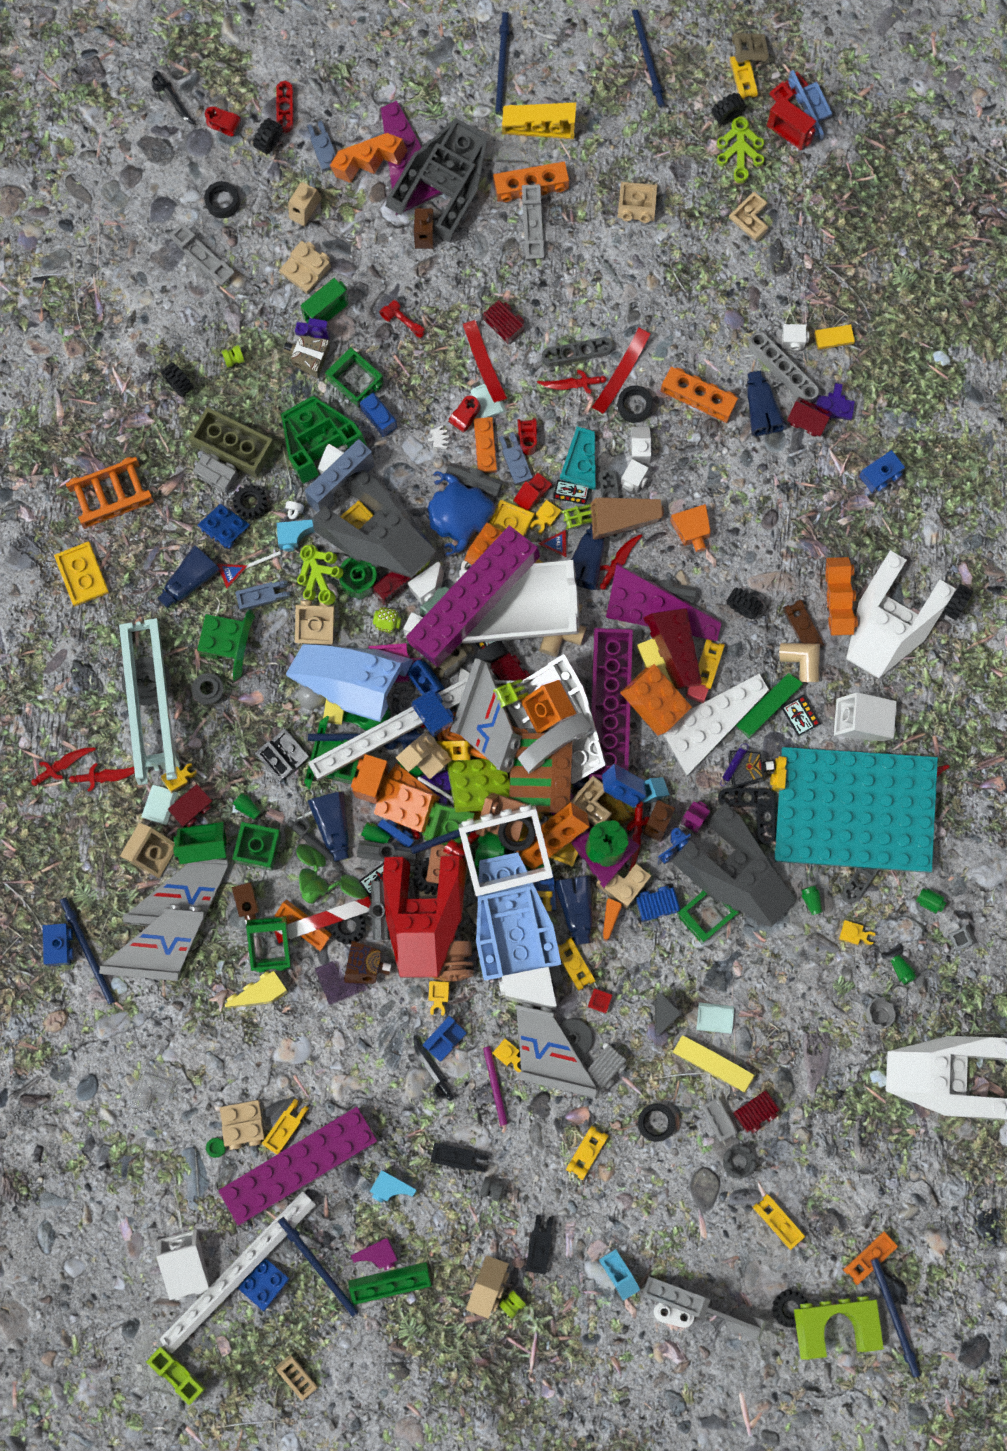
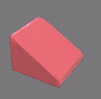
M701 684L689 687L686 698L704 703L709 689Z

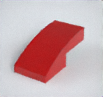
M798 72L795 73L802 88L809 85ZM788 80L785 83L782 81L769 92V95L775 102L781 96L790 102L796 98L795 95L797 94L795 89L790 87Z

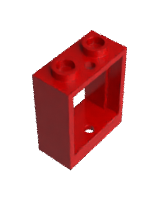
M781 96L770 109L767 127L801 151L805 146L808 147L814 139L812 136L816 131V120Z

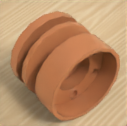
M453 941L447 951L448 955L439 978L433 979L454 982L473 977L474 970H465L466 968L473 967V962L464 961V958L472 956L471 942Z

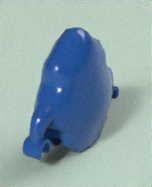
M437 471L433 476H439L441 480L434 481V484L439 485L443 480L449 484L444 491L435 492L433 499L429 502V520L431 529L435 530L441 537L449 536L458 542L456 546L451 543L444 546V548L452 549V552L445 553L447 557H450L454 553L463 551L468 546L469 539L474 532H480L485 524L489 523L495 514L496 507L478 487L468 489L460 483L456 476Z

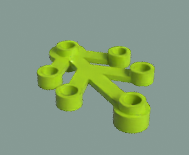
M745 117L735 118L731 125L732 129L717 140V147L723 150L726 149L728 141L737 135V141L717 157V164L725 166L728 159L737 152V168L733 175L737 183H744L748 179V170L744 168V152L753 159V164L756 167H760L764 163L763 155L755 151L763 148L764 140L756 136L749 129L750 124ZM744 135L753 142V148L744 141ZM723 141L725 145H721L719 142ZM756 142H760L761 145L758 146V145H756L755 143H756ZM724 158L725 161L721 162L719 159ZM742 175L744 178L740 179L737 176Z
M305 545L300 551V556L304 562L301 573L297 578L298 584L307 586L303 592V597L311 601L315 599L316 592L314 591V586L317 580L321 590L318 595L319 602L325 605L333 604L336 596L333 591L329 590L323 574L339 579L343 576V569L338 566L328 567L319 565L316 559L334 564L337 561V555L330 551L327 553L318 552L316 546ZM310 566H311L312 570H311L310 577H309V576H307V574H308L309 568H310Z

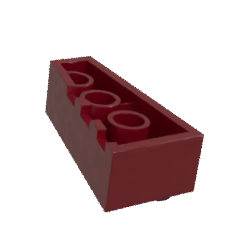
M687 608L651 613L643 617L651 630L652 639H655L659 648V655L664 659L665 668L673 686L676 689H683L701 684L702 681Z

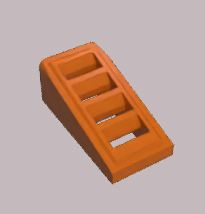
M609 898L606 901L603 941L605 942L610 938L622 907V903Z

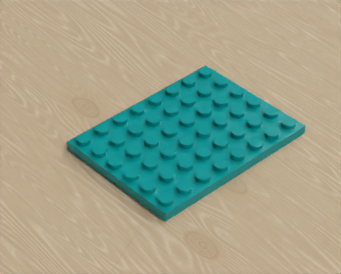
M782 747L781 757L787 758L785 766L786 783L785 789L779 790L775 862L932 873L938 757Z

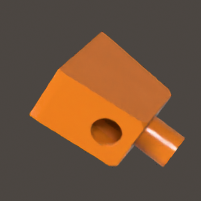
M706 505L672 514L670 522L683 545L693 544L696 552L704 551L706 549L704 540L710 537Z

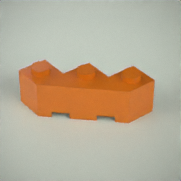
M385 133L339 150L330 167L336 178L351 183L359 168L375 174L383 160L399 165L408 150L402 138Z
M849 557L826 558L825 579L828 587L826 592L827 608H829L828 626L831 635H854V627L858 626L857 616H854L852 610L853 601H856V591L852 590L851 576H854V564L850 563Z

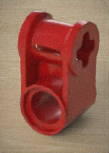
M215 106L208 107L204 113L207 126L227 136H234L241 121L237 114Z
M472 395L466 396L448 420L451 425L463 433L468 430L472 421L480 412L481 405L477 398ZM469 403H471V404L474 403L475 407H474V408H472V407L469 408V407H468V404H469Z
M536 418L523 421L517 419L518 436L523 454L533 455L537 450ZM531 442L533 445L525 446L524 443Z

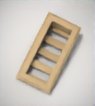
M291 1354L275 1367L277 1372L302 1401L318 1388ZM293 1363V1366L290 1369H288L286 1372L283 1371L286 1367ZM298 1370L299 1372L290 1379L289 1376ZM303 1376L304 1379L295 1386L294 1383ZM308 1382L310 1385L300 1392L299 1389Z

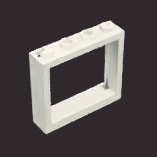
M531 804L522 805L519 807V810L512 811V809L500 811L499 815L486 814L481 816L479 820L473 821V818L459 824V832L476 896L553 877L536 806H531ZM532 816L544 867L479 883L466 832Z

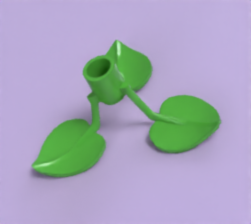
M298 845L296 849L298 858L304 864L314 866V871L304 868L299 874L300 891L302 898L306 902L314 904L320 895L324 896L326 892L337 885H341V890L349 896L359 899L369 896L359 883V879L351 875H342L341 881L338 880L328 887L326 881L317 875L318 866L324 867L326 865L325 857L310 845Z

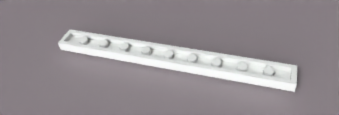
M469 677L438 693L443 700L442 705L445 709H452L460 704ZM413 707L311 760L308 762V765L317 780H320L424 723Z
M302 1191L159 1339L171 1354L181 1346L196 1328L210 1316L225 1298L239 1286L287 1235L277 1221L284 1216L292 1228H295L316 1204L306 1193Z

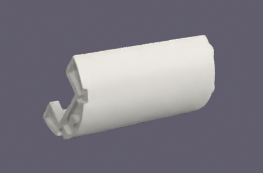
M574 561L534 563L468 634L462 643L578 634L580 614ZM459 570L460 577H457V581L467 570Z

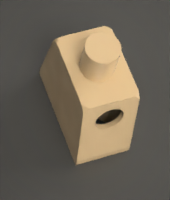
M304 182L299 184L288 203L289 219L305 227L322 199L317 189Z

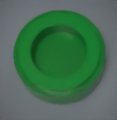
M220 1138L210 1139L206 1144L207 1154L213 1158L222 1157L226 1152L224 1141Z

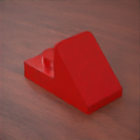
M537 473L529 482L523 484L513 502L520 508L530 511L552 487V484L541 474Z

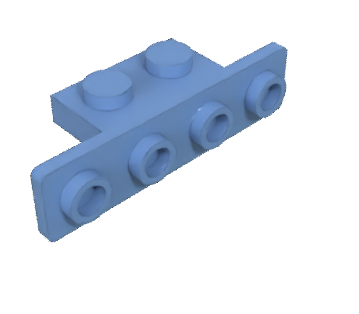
M792 70L788 78L789 85L792 89H795L797 102L799 105L802 104L805 109L803 112L816 120L814 136L822 140L824 133L819 122L832 116V112L818 83L815 82L802 88L794 70Z

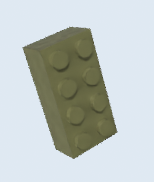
M206 407L189 437L193 447L209 455L214 454L221 461L230 463L237 469L255 478L259 476L275 447L273 439Z

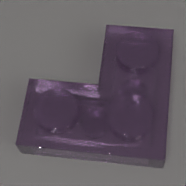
M333 961L315 968L329 1005L366 991L364 984L344 983V978L340 979Z

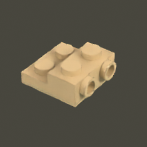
M621 182L618 218H622L624 221L635 219L643 223L654 221L657 185Z
M301 241L290 253L291 257L279 269V273L308 294L329 271L331 265L330 258L325 253L321 252L319 254L315 251L316 248L312 243Z
M301 600V604L297 603L295 612V643L333 645L335 605H325L321 602L319 604H312L311 600Z
M259 1100L219 1107L225 1147L235 1150L242 1148L241 1144L249 1143V1146L261 1145V1141L265 1139V1132Z

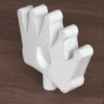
M443 425L430 431L432 438H428V442L433 441V448L446 450L447 446L443 445L449 443V441H445V439L449 438V435H443L447 433V430H441L443 429Z

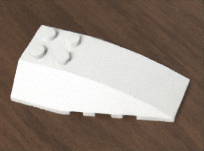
M563 654L548 663V666L522 680L523 682L514 686V689L525 685L526 689L517 693V696L526 692L529 695L541 686L559 679L576 715L582 713L593 729L578 740L576 738L572 740L571 783L574 784L602 768L606 763L585 689L566 655ZM520 700L507 706L519 728L525 729L529 733H537Z

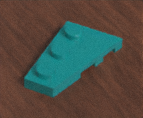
M576 427L560 475L561 480L595 490V431Z

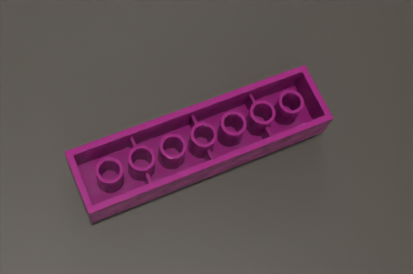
M509 525L407 634L406 638L409 644L435 666L439 667L541 557L538 547Z
M594 628L591 714L606 765L591 773L589 779L594 776L602 783V774L613 764L628 771L630 704L620 692L631 682L633 630Z
M355 1107L219 1189L218 1192L237 1225L241 1226L378 1143V1140L359 1108Z

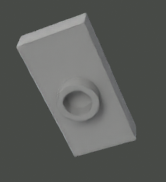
M719 1097L701 1106L719 1142L738 1133Z

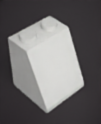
M854 693L836 699L834 736L875 741L894 739L896 731L895 716L897 714L896 701L862 693Z
M549 967L502 976L499 988L501 996L505 995L506 1000L556 1010L557 1005Z
M197 1229L158 1240L156 1257L169 1300H180L187 1295L193 1293L201 1294L209 1289V1277Z

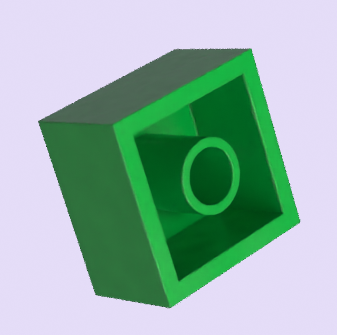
M241 822L232 860L237 864L273 871L281 839L280 830Z

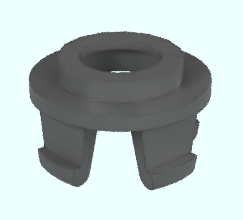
M202 674L192 684V694L201 705L206 706L215 702L219 703L224 696L223 683L214 674ZM209 681L213 683L214 690L211 694L205 695L201 692L200 686L203 682Z
M732 1146L724 1154L723 1167L731 1177L737 1179L748 1177L756 1167L755 1155L746 1146ZM735 1155H742L746 1159V1165L743 1169L733 1167L732 1158Z

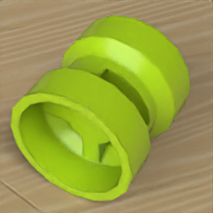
M239 345L233 346L230 350L225 349L221 351L227 368L232 367L235 363L241 364L245 362Z
M513 1290L508 1294L506 1300H502L498 1304L511 1319L516 1316V1312L519 1309H523L526 1306L525 1302Z

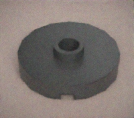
M577 1019L563 1021L559 1024L568 1041L571 1035L576 1037L575 1042L569 1041L578 1057L584 1056L592 1044V1034L589 1027Z

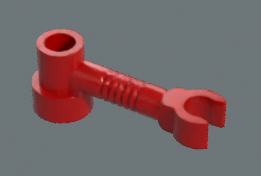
M392 300L379 311L381 317L387 322H390L394 317L400 319L418 338L425 334L423 332L425 329L421 325L414 323L399 310L401 306L396 300Z
M477 831L470 833L468 836L469 845L479 839V835L476 834ZM453 839L448 842L443 850L448 856H460L462 859L466 856L463 844H458Z

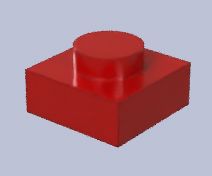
M594 988L587 1008L606 1014L612 995Z

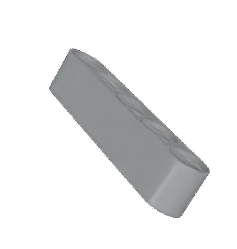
M760 331L753 333L749 343L751 352L797 398H803L814 404L819 393L818 387L765 333ZM759 340L762 344L756 345L754 341ZM772 353L775 357L769 358L766 354ZM785 366L788 370L782 371L779 367ZM798 379L801 383L795 384L792 380ZM811 392L814 396L808 397L805 393Z

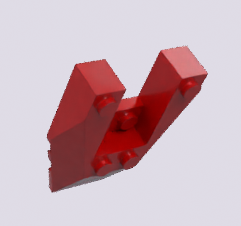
M460 856L440 857L437 899H408L410 863L404 857L384 858L383 885L386 922L399 977L439 978L448 955L449 946L453 943L458 924L462 921L466 862Z

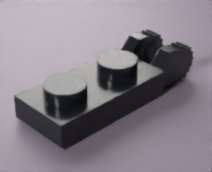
M434 1142L430 1163L485 1173L486 1168L471 1165L472 1157L485 1161L488 1160L489 1156L474 1153L472 1150Z
M536 1215L525 1269L527 1272L545 1275L552 1237V1217H549L547 1220L546 1233L538 1232L539 1225L541 1224V1215Z

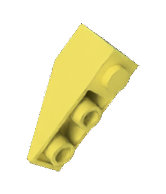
M267 971L259 977L261 980L255 984L251 982L246 985L242 993L239 995L237 993L233 994L224 1005L231 1009L271 1004L287 994L288 991L274 971L271 973Z

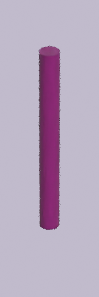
M491 1046L484 1047V1056L500 1126L507 1125V1117Z

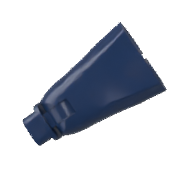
M761 371L748 373L747 397L752 436L758 437L783 431L787 428V424L776 402L770 384L763 377Z
M592 523L590 529H587L586 533L582 536L571 560L574 561L577 586L593 591L597 590L605 542L604 538L593 540Z
M194 545L181 565L167 581L162 590L163 593L157 599L168 609L173 603L177 604V602L187 598L198 587L220 572V569Z
M335 792L308 800V805L324 844L328 850H331L329 852L333 855L334 862L348 859L349 832L344 792Z
M591 876L554 881L569 931L573 933L571 936L574 937L575 945L591 943L590 934H592L591 928L593 923Z

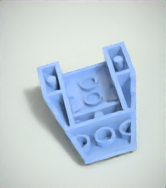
M303 644L289 667L286 676L304 687H309L314 693L327 698V701L339 705L346 712L381 722L388 709L386 697L398 675L405 676L413 660L379 649Z
M519 853L479 860V883L527 872ZM533 882L478 896L476 944L484 981L499 979L502 976L562 965L554 926Z

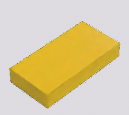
M851 325L814 331L818 350L851 345L855 342Z

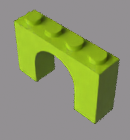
M869 1296L857 1297V1301L851 1302L850 1298L839 1299V1304H832L831 1301L819 1302L820 1306L813 1307V1303L800 1304L801 1308L794 1309L800 1359L810 1360L827 1357L824 1328L829 1318L837 1313L845 1315L851 1321L855 1333L857 1352L884 1350L877 1300H869Z

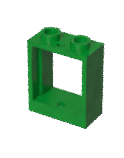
M333 278L300 305L303 320L306 323L309 322V318L329 322L349 305V296L342 281L338 282Z
M351 347L325 372L326 379L358 408L363 399L374 392H378L384 383L383 375ZM353 362L374 379L358 397L337 380Z
M224 822L178 828L177 836H174L175 846H173L175 858L178 857L179 864L226 858L227 837Z
M704 890L676 915L701 944H704L739 913L731 909V906L722 903L729 910L730 914L709 932L705 933L688 913L693 906L707 895Z
M287 917L247 920L246 931L251 971L261 973L268 971V969L282 971L291 966ZM282 930L285 957L257 959L254 933Z

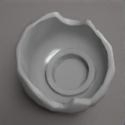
M302 685L297 693L298 702L308 710L321 707L326 701L324 696L317 695L312 689Z
M875 998L868 1004L866 1018L872 1026L878 1029H885L894 1023L896 1017L894 1005L886 1001V998Z

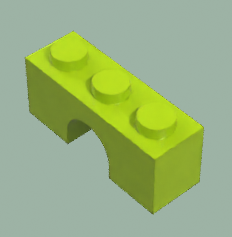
M160 1346L146 1361L159 1376L164 1377L175 1388V1392L188 1405L193 1404L207 1389L165 1346Z

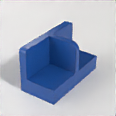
M448 1016L424 1042L423 1047L441 1062L466 1035V1031L453 1018Z

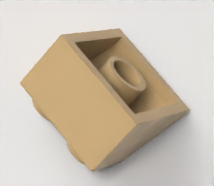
M139 823L120 857L149 874L160 878L174 854L173 846L175 844L153 828Z

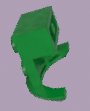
M248 609L243 621L206 614L197 648L199 655L218 660L219 656L234 659V682L243 673L246 644L252 623L256 617L252 609Z
M329 716L320 721L317 733H326ZM344 739L343 742L315 741L310 761L349 740ZM359 759L324 778L352 784ZM308 766L304 783L310 790L314 773L310 766Z

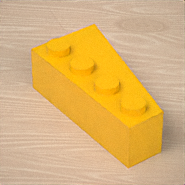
M576 102L503 106L502 134L574 139Z

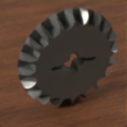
M153 657L138 658L135 660L139 704L142 706L157 704L158 696ZM164 664L168 694L172 678L169 669ZM123 672L122 682H121V683H122L123 691H124L125 695L127 696V694H126V684H125V675H124V672ZM146 677H149V680L153 683H149L147 686H145V684L141 681L146 680Z

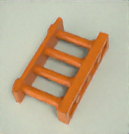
M136 457L125 458L121 463L81 478H72L68 483H65L69 492L75 491L83 511L82 515L78 517L83 529L154 503L150 491L143 490L135 468L139 467L140 464ZM128 471L136 491L135 495L129 498L125 497L117 476ZM107 478L111 479L118 497L117 502L113 504H108L100 481ZM92 484L101 505L100 509L94 511L90 510L82 488Z

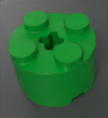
M352 557L346 559L340 566L343 569V576L339 580L343 591L352 598L364 599L373 593L372 587L378 582L375 566L362 560L360 562L356 561ZM355 576H357V577L362 576V578H361V579H355Z
M617 821L597 823L591 829L586 841L585 851L588 858L592 862H597L605 867L617 864L628 845L627 833Z
M488 832L484 836L479 835V847L476 849L475 856L476 867H479V860L508 855L509 849L502 845L498 834Z

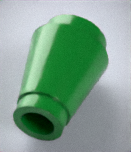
M243 792L232 803L236 810L253 820L261 813L249 795H245Z
M366 822L360 836L365 837V840L384 844L388 842L391 835L375 823Z
M816 885L802 889L801 897L811 915L823 912L820 890L817 889Z
M901 955L891 959L890 962L899 982L907 985L917 978L916 971Z

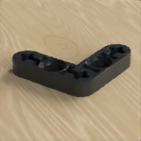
M725 788L718 794L720 805L726 803L729 807H756L757 840L762 845L771 844L775 838L774 793L766 788ZM725 793H728L729 797H735V793H738V803H735V799H729L728 802H725V799H722L721 797H723ZM754 793H757L756 797H762L764 793H767V797H770V799H768L767 803L763 799H757V803H754ZM741 794H750L751 801L744 803L740 798ZM768 812L771 815V820L768 822L762 821L760 814ZM760 825H771V828H767V834L771 835L767 841H765L764 837H761L764 833V827L760 828Z

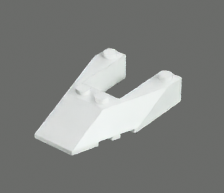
M891 550L858 603L856 613L858 626L854 627V635L851 636L846 660L878 679L925 641L956 588L939 580L919 614L886 596V593L906 562V559Z
M946 1036L888 1051L886 1092L919 1104L944 1116L1007 1120V1099L966 1096L968 1058L1006 1061L1007 1038Z

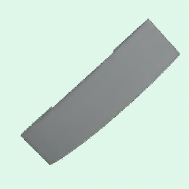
M540 184L522 185L526 259H543L544 245Z
M183 223L169 234V237L200 269L220 285H223L235 273L223 260H219Z
M582 713L577 714L537 739L518 757V760L530 774L545 763L544 760L573 739L576 738L578 740L593 728Z

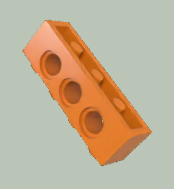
M565 161L493 174L497 202H509L517 198L522 199V185H529L527 183L531 181L535 182L534 185L540 184L541 196L550 192L560 193L569 189V178ZM551 178L553 181L547 182L546 179ZM511 185H517L518 187H517V188H510L509 186H511Z
M672 366L660 392L725 423L728 422L738 401V398L732 392L720 390L717 385L703 382L700 377L686 374L683 369ZM685 383L688 387L681 388L678 384ZM702 391L704 395L698 396L695 392ZM719 399L721 403L715 404L712 400Z
M572 802L541 825L548 858L589 828L588 814ZM535 833L534 841L528 848L516 851V853H519L522 862L533 870L543 864Z

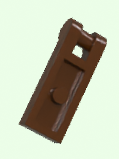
M801 599L795 601V604L783 607V611L800 643L820 644V648L824 647V643ZM798 611L800 616L795 617L793 613Z

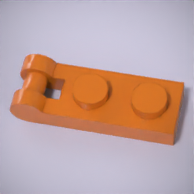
M883 1231L847 1264L843 1271L846 1274L849 1273L853 1278L852 1281L858 1285L874 1270L871 1259L878 1258L881 1263L898 1246ZM858 1264L864 1269L861 1273L855 1269Z

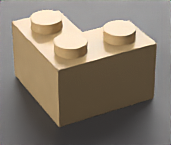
M427 731L396 757L408 772L417 765L429 779L452 760L448 753L440 747L435 738Z
M635 864L624 879L616 874L604 889L600 884V880L597 881L596 887L613 900L622 903L621 905L627 910L648 883L651 875Z
M486 1255L469 1299L467 1311L488 1319L491 1311L496 1312L499 1303L496 1297L500 1299L504 1290L501 1283L506 1284L509 1273L506 1272L508 1263Z

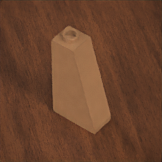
M595 498L590 503L593 540L657 523L664 514L661 499Z

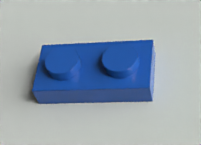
M382 819L378 824V827L390 834L392 838L405 847L410 848L414 846L413 836L405 830L403 832L398 830L397 825L391 820L386 822Z

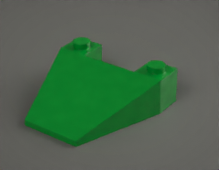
M314 396L281 413L288 457L294 472L302 484L319 475L314 461L323 456L328 444L335 448L344 445L347 450L359 439L366 445L362 433L353 421Z

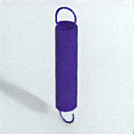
M739 748L723 774L722 778L725 781L729 782L746 753L744 749Z

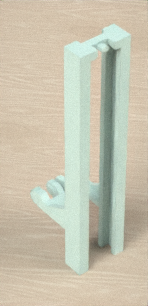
M157 618L144 620V624L138 621L136 625L132 623L120 624L135 779L138 785L148 784L147 772L149 767L153 766L155 771H159V765H161L162 770L166 769L167 780L177 779L176 767H180V760L176 753L172 736ZM150 629L164 749V753L148 756L144 750L132 632Z

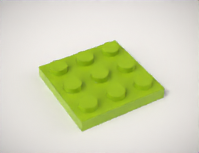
M486 759L450 761L447 764V771L455 812L482 811L485 798L492 792L509 798L510 783L507 772L496 769L497 767Z

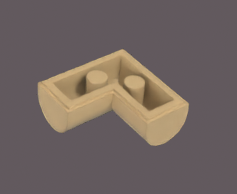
M754 191L729 215V219L755 242L759 241L768 230V226L757 217L767 206V202Z
M580 625V628L577 629L579 630L578 634L543 637L539 652L557 657L563 640L581 646L587 627Z
M781 643L779 650L780 662H800L799 680L801 682H819L820 644Z
M592 776L571 802L588 814L589 822L595 826L599 822L608 821L611 812L597 802L605 792L603 783Z

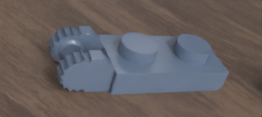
M318 122V128L321 131V135L315 136L313 126L311 124L307 125L311 136V143L322 172L331 170L330 164L336 154L329 135L325 131L323 122Z
M512 432L510 433V440L514 447L507 448L506 440L503 436L499 437V441L514 485L517 486L530 481L533 477L520 445H518L515 433Z
M284 580L275 583L270 582L236 591L235 594L240 611L290 598V592L278 594L274 592V589L287 587L288 582Z

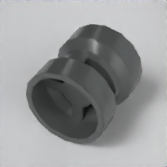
M485 1176L479 1195L491 1197L492 1200L498 1202L504 1183L500 1181L494 1182L491 1178Z

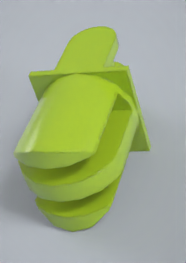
M591 504L580 507L575 506L561 511L565 517L563 520L567 523L566 530L592 523V518L582 520L591 517V510L580 513V511L591 509Z
M521 679L512 683L509 682L493 690L498 696L497 700H500L502 704L500 705L501 708L528 696V692L517 696V693L526 689L525 685L514 689V686L523 682Z

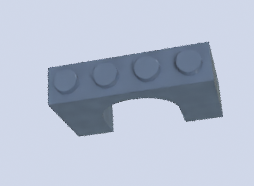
M358 439L304 490L308 505L317 513L324 506L330 509L335 505L333 496L338 487L353 473L358 475L362 470L368 473L375 466L372 451L361 440Z

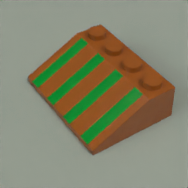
M515 733L521 735L522 738L514 758V765L510 770L509 798L536 806L537 812L558 813L570 803L572 741L545 759L543 765L529 774L518 760V757L545 733Z

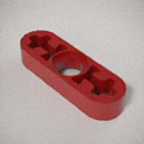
M281 81L276 86V122L283 126V133H288L293 129V88L288 81ZM283 88H287L286 97H283ZM287 103L290 107L288 110H281V104ZM283 116H286L287 119L286 126H283Z

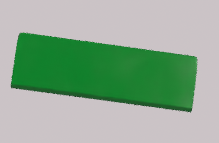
M788 673L736 724V727L750 739L803 686V683Z
M426 1262L348 1281L353 1305L432 1287Z

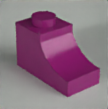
M693 801L680 824L698 833L710 813L708 806L700 801L698 803Z
M388 1238L351 1255L353 1263L370 1261L375 1263L379 1269L384 1268L385 1271L396 1266L394 1262L398 1260Z

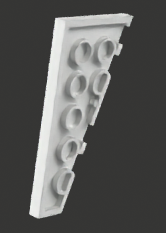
M760 673L692 708L669 731L663 733L666 742L686 777L769 691Z

